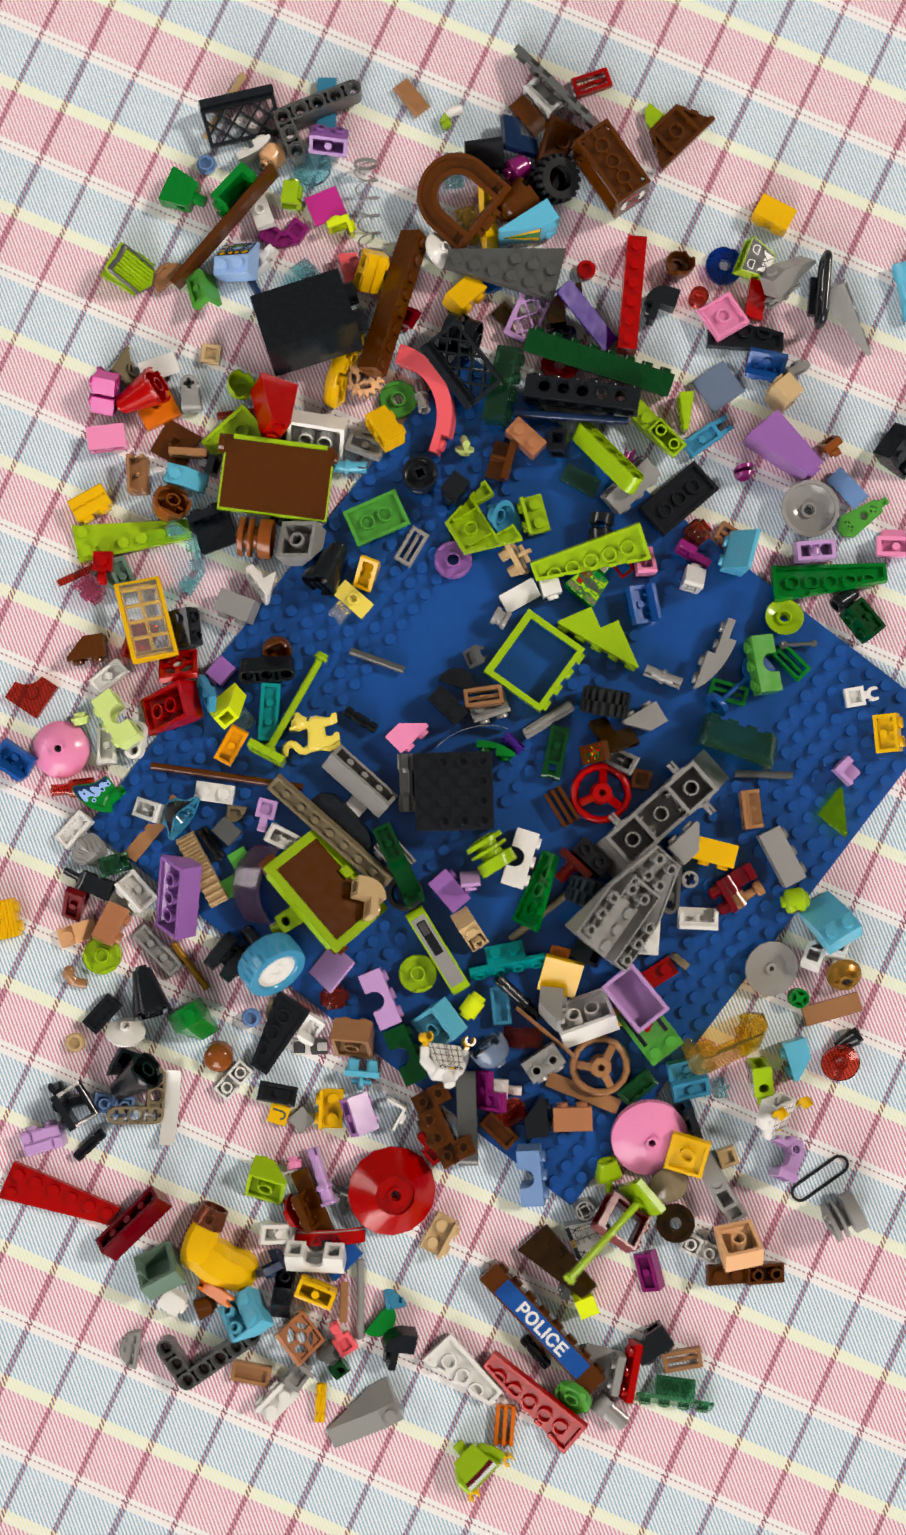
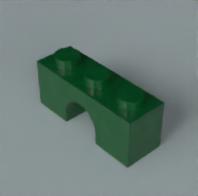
M401 1022L384 1030L382 1034L390 1051L396 1048H403L409 1054V1060L398 1068L406 1087L427 1078L428 1073L420 1064V1047L417 1042L413 1043L411 1038L413 1032L410 1025H405L404 1022Z

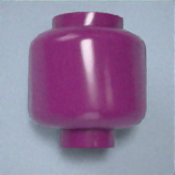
M522 155L508 159L505 162V169H503L505 179L511 183L519 176L523 177L524 180L528 179L529 173L532 171L530 160Z

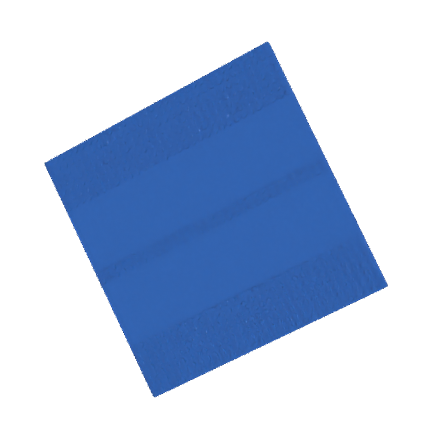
M456 355V357L453 359V361L450 363L451 365H456V366H457V361H458V356H457V355ZM461 359V366L470 367L471 361ZM474 359V368L483 369V365ZM460 369L461 379L469 381L470 371ZM473 371L472 382L482 383L483 372ZM486 373L485 384L493 385L497 379L493 374ZM504 381L467 411L452 392L456 408L453 440L445 439L446 448L444 452H441L440 457L433 455L428 450L436 427L437 409L434 395L430 389L428 391V401L431 411L427 414H422V412L419 413L418 405L402 424L406 430L405 443L384 453L380 462L373 461L367 469V474L362 475L329 517L326 524L322 526L326 530L323 549L303 566H291L274 587L270 603L268 605H265L264 602L261 604L253 625L246 623L223 652L222 656L238 670L223 687L219 684L215 686L211 682L210 684L214 686L217 697L234 683L246 694L241 710L242 713H240L242 718L237 719V722L235 720L232 724L240 728L244 727L243 730L249 732L231 767L213 758L231 725L224 730L213 719L199 695L204 717L191 724L160 733L143 757L139 759L120 785H123L126 794L122 795V798L114 803L113 812L99 811L92 819L95 823L89 829L157 883L159 882L160 856L166 854L183 857L179 846L176 844V840L192 831L195 832L220 881L236 873L227 855L245 846L263 880L214 908L209 906L205 895L200 891L198 915L225 935L230 931L238 937L237 945L241 947L243 944H246L244 938L240 935L243 927L252 925L261 938L273 934L269 925L276 921L274 917L290 908V905L267 880L265 873L258 867V864L271 853L277 857L285 851L263 840L271 823H277L301 837L308 833L311 828L266 789L268 786L151 770L150 765L151 762L267 779H275L278 774H281L289 782L304 784L303 791L301 792L309 800L323 792L337 794L345 803L353 796L321 767L333 751H318L303 755L290 748L289 755L285 757L286 764L283 768L249 751L247 746L249 739L252 738L258 741L261 683L245 684L239 680V664L244 658L266 657L262 651L265 640L272 636L285 637L291 644V657L295 660V677L292 680L268 682L281 684L279 723L316 660L314 657L315 653L318 651L328 655L327 663H322L294 713L298 712L304 717H330L331 713H336L338 722L325 727L326 735L331 736L334 732H339L340 744L392 789L398 797L400 795L397 754L401 753L385 738L398 723H426L429 726L427 729L429 733L422 740L418 738L413 743L415 747L408 754L480 751V748H476L477 740H486L503 745L501 738L507 732L513 733V736L525 747L518 755L515 753V757H511V761H500L499 757H495L496 749H492L493 830L416 832L415 812H399L398 797L379 818L368 808L359 817L372 833V847L369 853L383 866L387 867V862L384 859L380 861L373 853L375 851L373 847L378 842L372 830L387 822L391 823L398 840L415 858L416 862L411 865L416 879L422 885L423 895L426 900L424 902L421 901L418 906L422 905L471 986L454 996L437 969L436 981L429 990L414 993L403 987L399 979V969L402 962L407 957L415 954L425 955L429 958L430 956L405 916L410 911L397 910L389 903L387 899L388 885L384 888L386 892L384 903L388 909L347 944L348 949L344 953L355 964L334 989V994L330 993L328 997V992L324 993L325 1002L330 1001L327 1006L336 1008L329 1009L325 1006L323 999L324 987L309 973L327 949L304 922L286 933L294 939L305 955V965L302 972L289 986L333 1020L334 1017H349L356 1020L364 1018L373 1021L375 1028L374 1052L397 1070L399 1066L409 1060V1054L403 1048L389 1050L382 1034L384 1030L380 1031L373 1011L384 1005V998L378 992H371L365 995L358 979L360 974L379 966L382 970L385 969L388 974L389 980H387L389 988L393 987L397 996L394 999L397 1006H401L404 1013L402 1022L405 1025H410L413 1036H411L413 1043L417 1042L419 1047L422 1046L418 1039L419 1033L410 1021L443 997L447 998L468 1027L461 1035L447 1045L461 1046L463 1050L461 1039L468 1035V1043H470L472 1037L476 1039L475 1045L471 1046L469 1051L471 1052L472 1049L476 1051L478 1048L476 1044L493 1032L497 1035L498 1031H500L509 1045V1053L505 1059L506 1063L500 1068L484 1069L469 1056L465 1071L491 1070L493 1071L494 1078L509 1079L508 1085L522 1086L521 1096L508 1094L507 1112H495L520 1137L506 1151L478 1125L489 1112L477 1109L478 1134L516 1163L518 1144L541 1143L542 1150H545L546 1161L543 1162V1167L547 1169L548 1175L545 1186L549 1187L551 1191L565 1202L572 1205L594 1178L598 1160L613 1153L610 1138L612 1125L616 1117L627 1105L615 1092L610 1095L621 1099L616 1114L591 1104L593 1131L553 1132V1130H549L550 1136L526 1138L523 1116L540 1094H544L545 1099H549L550 1110L547 1111V1117L551 1119L552 1105H556V1102H568V1105H576V1102L582 1100L545 1086L547 1079L540 1084L538 1082L533 1084L520 1062L552 1040L516 1011L515 1008L518 1005L511 999L512 1024L493 1026L489 987L497 986L493 982L496 976L486 977L483 980H471L469 968L488 965L484 947L512 942L508 936L521 926V924L513 921L512 918L526 886L522 890L500 883L505 866L484 879L479 873L481 886H477V890L470 891L469 896L471 898L455 911L457 912L467 906L489 941L482 948L472 952L450 917L454 913H452L428 883L446 868L448 871L452 869L458 876L456 881L461 886L460 871L478 870L477 867L483 862L481 859L472 861L471 858L478 853L474 851L468 855L466 850L476 840L498 830H501L502 834L495 838L497 842L506 838L505 843L500 847L502 849L511 847L517 856L515 860L507 865L517 866L521 864L524 858L523 852L519 848L511 846L516 829L519 827L540 834L539 838L542 839L539 850L535 849L533 857H536L534 867L543 850L559 856L547 904L567 889L570 876L574 874L608 884L613 878L607 871L595 879L568 852L583 837H587L595 845L614 828L613 822L596 824L586 821L579 815L580 819L563 828L543 795L561 786L571 802L570 789L573 779L581 769L589 766H582L579 747L598 742L588 723L591 720L607 716L585 713L579 709L583 686L591 685L630 693L631 699L628 713L632 710L635 713L642 710L640 706L649 700L651 703L656 701L668 721L650 732L632 728L640 743L638 746L624 750L640 758L635 768L652 771L649 790L631 787L629 806L619 819L623 820L674 775L666 766L669 762L673 760L677 767L681 769L704 749L729 777L709 801L716 811L709 815L703 807L697 809L660 840L657 845L669 856H673L666 848L669 845V839L675 834L679 836V833L683 832L682 827L689 821L692 823L698 821L700 823L699 836L737 845L739 848L734 868H728L727 871L716 869L717 865L709 863V866L697 864L698 860L690 859V862L688 861L685 865H682V873L685 871L695 872L698 875L699 882L693 888H686L681 884L679 907L716 908L724 900L721 895L711 899L707 890L714 885V881L745 862H750L758 878L741 886L742 891L752 888L751 884L759 880L766 893L762 896L754 895L747 900L746 906L735 913L729 912L724 915L719 913L718 931L677 928V912L674 914L663 912L660 922L658 955L638 954L633 961L634 966L640 973L669 956L672 951L690 963V966L684 970L670 959L679 973L653 988L670 1008L663 1016L684 1043L652 1066L623 1026L619 1027V1030L605 1034L617 1039L626 1048L630 1058V1073L626 1083L645 1067L659 1081V1084L638 1101L654 1099L668 1081L666 1062L684 1058L688 1055L746 979L745 966L751 951L762 943L775 941L795 915V913L789 914L785 908L781 907L780 897L783 896V892L786 889L801 887L810 895L906 770V689L804 611V621L797 632L790 635H781L772 631L765 620L766 610L774 602L772 586L750 569L741 577L720 572V565H717L720 554L724 553V549L707 536L698 538V535H701V533L692 525L689 526L690 523L686 520H683L665 537H662L638 511V508L653 496L647 490L644 491V495L639 500L634 501L630 505L631 507L626 513H613L600 498V495L615 482L572 440L573 434L571 432L569 458H550L545 447L532 461L517 447L508 482L504 483L486 478L495 441L510 444V440L505 436V430L516 419L514 417V410L542 411L532 403H524L523 395ZM472 385L471 392L476 398L481 395V386ZM521 418L546 441L548 440L550 428L563 427L558 422H551L547 419ZM462 435H465L470 442V446L474 447V452L470 453V456H460L455 451L456 446H461L460 437ZM417 455L427 456L432 459L438 470L437 485L430 493L425 495H416L410 492L403 480V467L405 463ZM454 470L470 481V489L457 507L445 504L441 500L443 497H441L440 488ZM484 480H486L495 495L479 505L486 519L488 513L487 506L490 504L493 505L502 500H508L513 504L518 513L516 503H519V497L523 496L525 498L541 493L551 531L528 537L527 532L524 533L521 528L520 535L523 540L514 543L516 547L522 544L525 550L531 548L532 553L528 555L531 561L588 541L589 529L592 528L589 525L590 513L608 512L615 515L614 526L611 527L613 531L640 522L647 546H653L658 568L655 576L635 577L634 570L621 579L614 567H609L610 570L604 576L609 583L593 607V612L600 627L617 620L619 621L639 668L634 670V672L626 669L624 663L619 660L617 662L607 658L608 654L603 651L600 653L590 648L591 645L589 643L578 642L574 639L575 635L568 632L565 635L585 648L583 652L585 657L580 664L575 663L571 669L574 672L568 680L563 679L561 682L562 689L557 696L555 694L551 696L549 700L552 703L546 711L542 709L540 713L502 687L511 712L508 713V717L497 720V717L489 719L490 723L485 725L501 726L508 729L492 726L475 727L479 726V724H474L470 710H467L469 714L454 727L428 701V697L442 685L466 709L463 690L438 681L445 671L452 668L466 670L474 678L475 688L497 685V682L484 674V670L528 609L557 628L559 620L588 607L564 587L565 583L576 574L558 577L562 588V594L559 595L558 599L548 601V599H543L541 595L511 612L512 615L504 630L500 629L496 624H490L498 606L506 612L498 598L499 595L530 578H533L541 594L538 581L536 582L530 563L526 564L530 571L529 573L510 577L507 568L514 564L512 559L510 558L503 562L498 555L505 546L472 553V566L469 572L462 578L447 579L441 576L434 563L436 551L443 543L455 541L445 522L460 505L463 506L471 493L475 492ZM395 489L411 525L358 548L343 515V511ZM518 513L521 522L524 521L523 515ZM414 525L430 536L411 568H408L406 565L396 561L394 556ZM417 532L413 533L411 539L409 540L408 544L406 545L405 549L400 555L401 558L404 557L405 553L407 552L408 548L410 547L411 543L416 537ZM421 535V537L419 538L418 542L416 543L415 547L413 548L412 552L407 558V562L410 561L411 557L413 556L414 552L416 551L424 536ZM681 538L698 547L696 552L712 560L710 566L706 569L704 587L698 594L679 589L685 567L692 563L673 551ZM341 542L348 551L338 587L344 580H347L353 586L361 555L380 561L381 567L371 592L356 588L374 604L362 620L335 596L321 595V590L316 588L314 591L301 580L303 572L331 543ZM451 555L448 558V563L451 565H456L459 562L458 557L455 555ZM628 563L616 566L622 575L632 569ZM655 582L662 619L653 623L632 625L625 588ZM783 617L780 618L781 621H784V622L787 621V620H786L785 618H783ZM727 618L736 620L730 635V639L736 640V643L727 661L713 677L737 684L744 678L741 666L746 654L743 650L744 640L750 636L773 634L775 649L779 647L782 641L787 643L817 641L816 647L790 646L812 668L799 682H796L769 656L774 663L775 671H780L783 690L776 694L754 696L750 688V682L747 681L742 685L750 688L745 706L742 707L726 702L729 711L724 717L715 714L705 701L711 679L696 690L692 689L693 683H691L694 672L698 673L700 665H697L701 654L705 655L707 651L714 652L711 648L715 639H719L721 634L718 632L722 621L725 622ZM531 619L494 672L540 703L576 651ZM476 644L478 647L483 646L484 649L480 652L483 657L488 656V658L476 668L469 669L462 652ZM352 647L405 666L404 673L402 674L349 655L350 649ZM782 649L802 671L805 670L785 649ZM777 654V656H778L797 676L800 675V674H799L794 668H792L779 654ZM647 664L663 671L664 669L668 670V673L683 678L679 690L664 683L661 685L659 681L643 676ZM715 683L716 687L726 690L731 689V687ZM863 686L864 691H866L869 687H877L876 690L871 691V696L879 697L878 700L869 701L866 699L867 705L851 708L845 707L843 689ZM713 690L714 693H717L721 696L725 695L724 693ZM498 691L468 695V697L480 696L485 694L488 695ZM735 691L736 693L744 694V691ZM735 696L728 697L731 699L742 701L741 698ZM570 701L574 706V711L552 724L570 728L560 781H554V778L546 777V779L540 778L551 725L530 739L525 737L522 730L565 702ZM350 706L355 709V712L358 711L369 718L371 722L373 721L378 724L379 727L376 732L371 733L366 727L363 728L352 721V718L344 716L343 712L346 707ZM899 713L904 723L903 728H901V735L905 737L903 751L877 754L872 715ZM607 717L614 731L629 728L621 723L625 718ZM291 719L275 746V751L282 754L283 744L287 741H296L302 747L308 744L306 729L300 732H290ZM258 741V742L261 743V744H263V745H265L266 743L268 744L269 741ZM844 756H849L853 760L852 764L860 771V774L853 780L851 786H846L831 771ZM549 764L548 770L555 771L557 765ZM413 771V784H414V795H415V783H414V771ZM599 771L586 775L580 782L578 789L579 799L589 795L591 786L598 782ZM734 771L793 772V779L734 777ZM607 772V784L612 789V795L622 803L624 797L623 786L615 775ZM625 775L630 783L631 776ZM197 781L236 786L233 805L247 807V811L242 819L233 823L243 833L231 846L226 845L212 831L223 817H226L228 804L200 800L193 819L173 841L168 839V831L164 827L136 862L124 853L141 832L146 831L144 828L148 823L156 824L132 815L137 796L166 805L170 801L169 797L172 794L183 800L194 797ZM759 789L764 827L742 830L737 791ZM557 791V796L572 819L574 817L559 791ZM553 795L549 796L564 822H567V818ZM259 797L279 802L274 821L268 820L266 833L257 830L260 817H256L255 812ZM590 802L582 806L587 812L596 816H607L617 810L609 803L598 805ZM776 825L785 828L789 836L787 838L789 844H792L798 853L796 858L804 864L807 871L805 872L806 878L787 888L781 886L756 838L758 834ZM207 826L209 828L210 834H213L221 846L220 849H223L225 852V858L220 861L215 859L214 853H211L203 841L204 838L198 833L201 827ZM529 869L528 875L531 876L534 870ZM692 874L685 876L687 885L694 882ZM396 885L394 897L399 903L405 904L398 885ZM567 900L563 901L543 918L539 933L529 929L515 941L522 940L525 956L545 953L546 957V954L550 952L552 944L572 950L576 939L579 937L564 925L584 906ZM668 901L666 907L670 908L672 906V902ZM569 956V959L579 961V960H577V959H575V958ZM603 957L597 968L584 963L575 997L601 988L622 970L610 964ZM542 967L537 969L528 968L517 973H505L504 976L525 997H529L531 1003L536 1008H539L540 990L537 989ZM475 991L486 999L484 1002L485 1006L475 1020L470 1018L468 1021L460 1015L461 1010L458 1008L469 993L472 994ZM610 1000V1003H611L612 1007H613V1008L616 1007V1006L613 1004V1002ZM542 1017L536 1020L538 1024L563 1044L558 1031H555ZM553 1042L566 1061L563 1064L564 1068L556 1074L573 1080L569 1068L571 1056ZM593 1043L586 1046L580 1053L578 1060L589 1061L593 1055L603 1054L609 1044ZM575 1045V1046H573V1047H570V1048H568V1049H570V1050L573 1052V1049H574L577 1045ZM616 1049L610 1060L611 1072L609 1075L613 1084L620 1078L623 1070V1061ZM577 1069L581 1080L588 1086L596 1089L607 1088L602 1078L592 1075L588 1070ZM428 1075L427 1078L414 1084L425 1091L441 1081H433ZM455 1085L453 1088L448 1089L453 1099L442 1105L457 1116Z

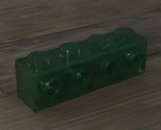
M497 346L493 366L504 381L486 395L481 419L487 425L508 427L509 421L512 420L513 411L511 409L517 399L516 387L521 381L520 369L525 363V355L520 347ZM491 374L489 384L493 385L497 379Z

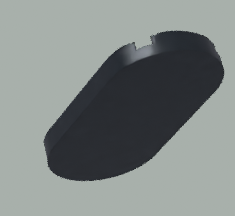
M323 792L311 800L368 852L372 847L371 831L340 796L334 793Z

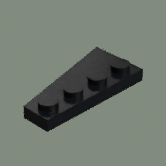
M749 323V325L717 343L707 328L706 348L750 351V348L754 347L779 353L783 352V332L763 326H753Z

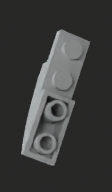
M727 618L725 622H721L718 630L721 634L719 639H715L711 648L714 652L707 651L705 655L701 654L697 665H700L698 673L694 672L691 683H693L692 689L696 690L709 681L727 661L736 643V640L730 639L736 620Z
M709 1151L702 1179L730 1223L737 1222L748 1216Z

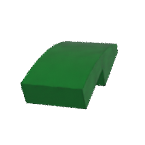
M477 740L476 748H480V751L496 749L495 757H499L500 761H511V757H515V752L503 745L486 740Z

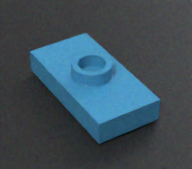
M199 674L198 693L209 712H216L217 695L215 688L211 686L206 674Z

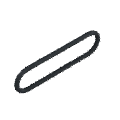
M843 1155L832 1157L792 1187V1198L797 1202H804L848 1170V1159ZM836 1158H843L845 1160L846 1167L843 1171L805 1198L798 1199L795 1197L794 1189Z

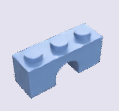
M541 1143L518 1144L516 1149L517 1169L527 1170L534 1177L531 1180H522L519 1188L521 1207L545 1206L546 1199H549V1187H545V1181H547L548 1177L547 1169L543 1167V1162L546 1161L545 1150H542Z

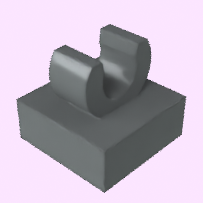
M476 644L462 652L469 669L476 668L488 658V656L483 657L480 652L484 649L483 646L478 647Z

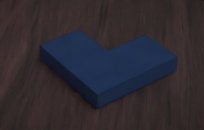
M502 114L500 124L503 150L536 159L538 153L537 139L521 135L519 118Z

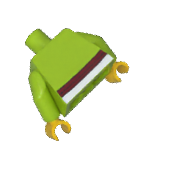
M461 1439L453 1447L460 1455L454 1462L456 1484L466 1494H469L470 1502H474L473 1494L478 1495L480 1498L479 1487L502 1464L500 1461L502 1460L505 1467H510L506 1459L511 1458L514 1460V1457L510 1452L504 1453L499 1448L483 1442H476L468 1447Z

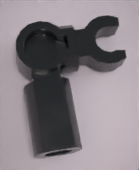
M62 1080L58 1081V1089L53 1087V1083L48 1084V1089L53 1095L64 1089V1082ZM79 1093L68 1096V1099L65 1094L63 1095L71 1109L86 1105ZM52 1103V1108H53V1110H54L55 1112H57L56 1108L54 1107V1105H53V1103Z

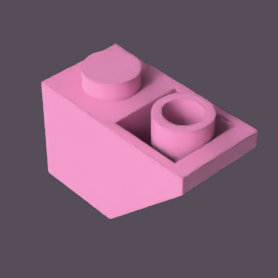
M398 723L385 738L401 754L404 752L408 754L415 747L413 743L418 738L422 740L429 733L427 731L429 726L426 723Z

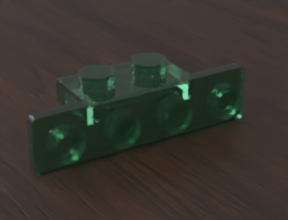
M657 1374L655 1394L636 1392L634 1400L639 1401V1404L643 1405L657 1403L659 1407L668 1408L671 1405L677 1406L679 1410H689V1408L697 1409V1412L708 1413V1411L714 1408L713 1402L695 1400L696 1380Z

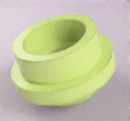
M82 711L74 713V717L70 718L74 726L89 723L88 718H90V715Z

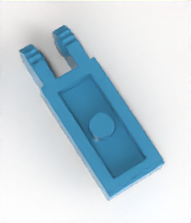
M723 415L714 422H710L684 440L687 444L684 450L691 459L718 442L734 429L733 425H728L721 432L717 428L718 425L726 421V415Z

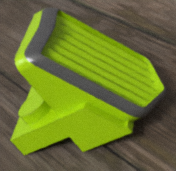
M121 242L106 263L100 276L117 285L121 290L135 296L136 293H142L153 286L155 270L154 264L145 256Z

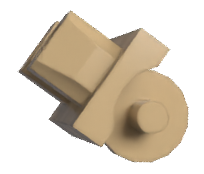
M513 543L505 545V548L498 553L503 562L510 558L512 559L514 564L507 568L510 577L526 575L530 572L526 564L531 562L528 556L532 553L531 548L525 550L522 544L516 547Z

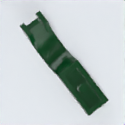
M387 822L373 829V834L397 882L407 908H412L411 905L418 901H426L391 823Z

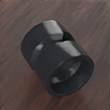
M608 512L590 513L589 525L592 528L589 529L588 540L613 532L611 527L614 526L615 515Z

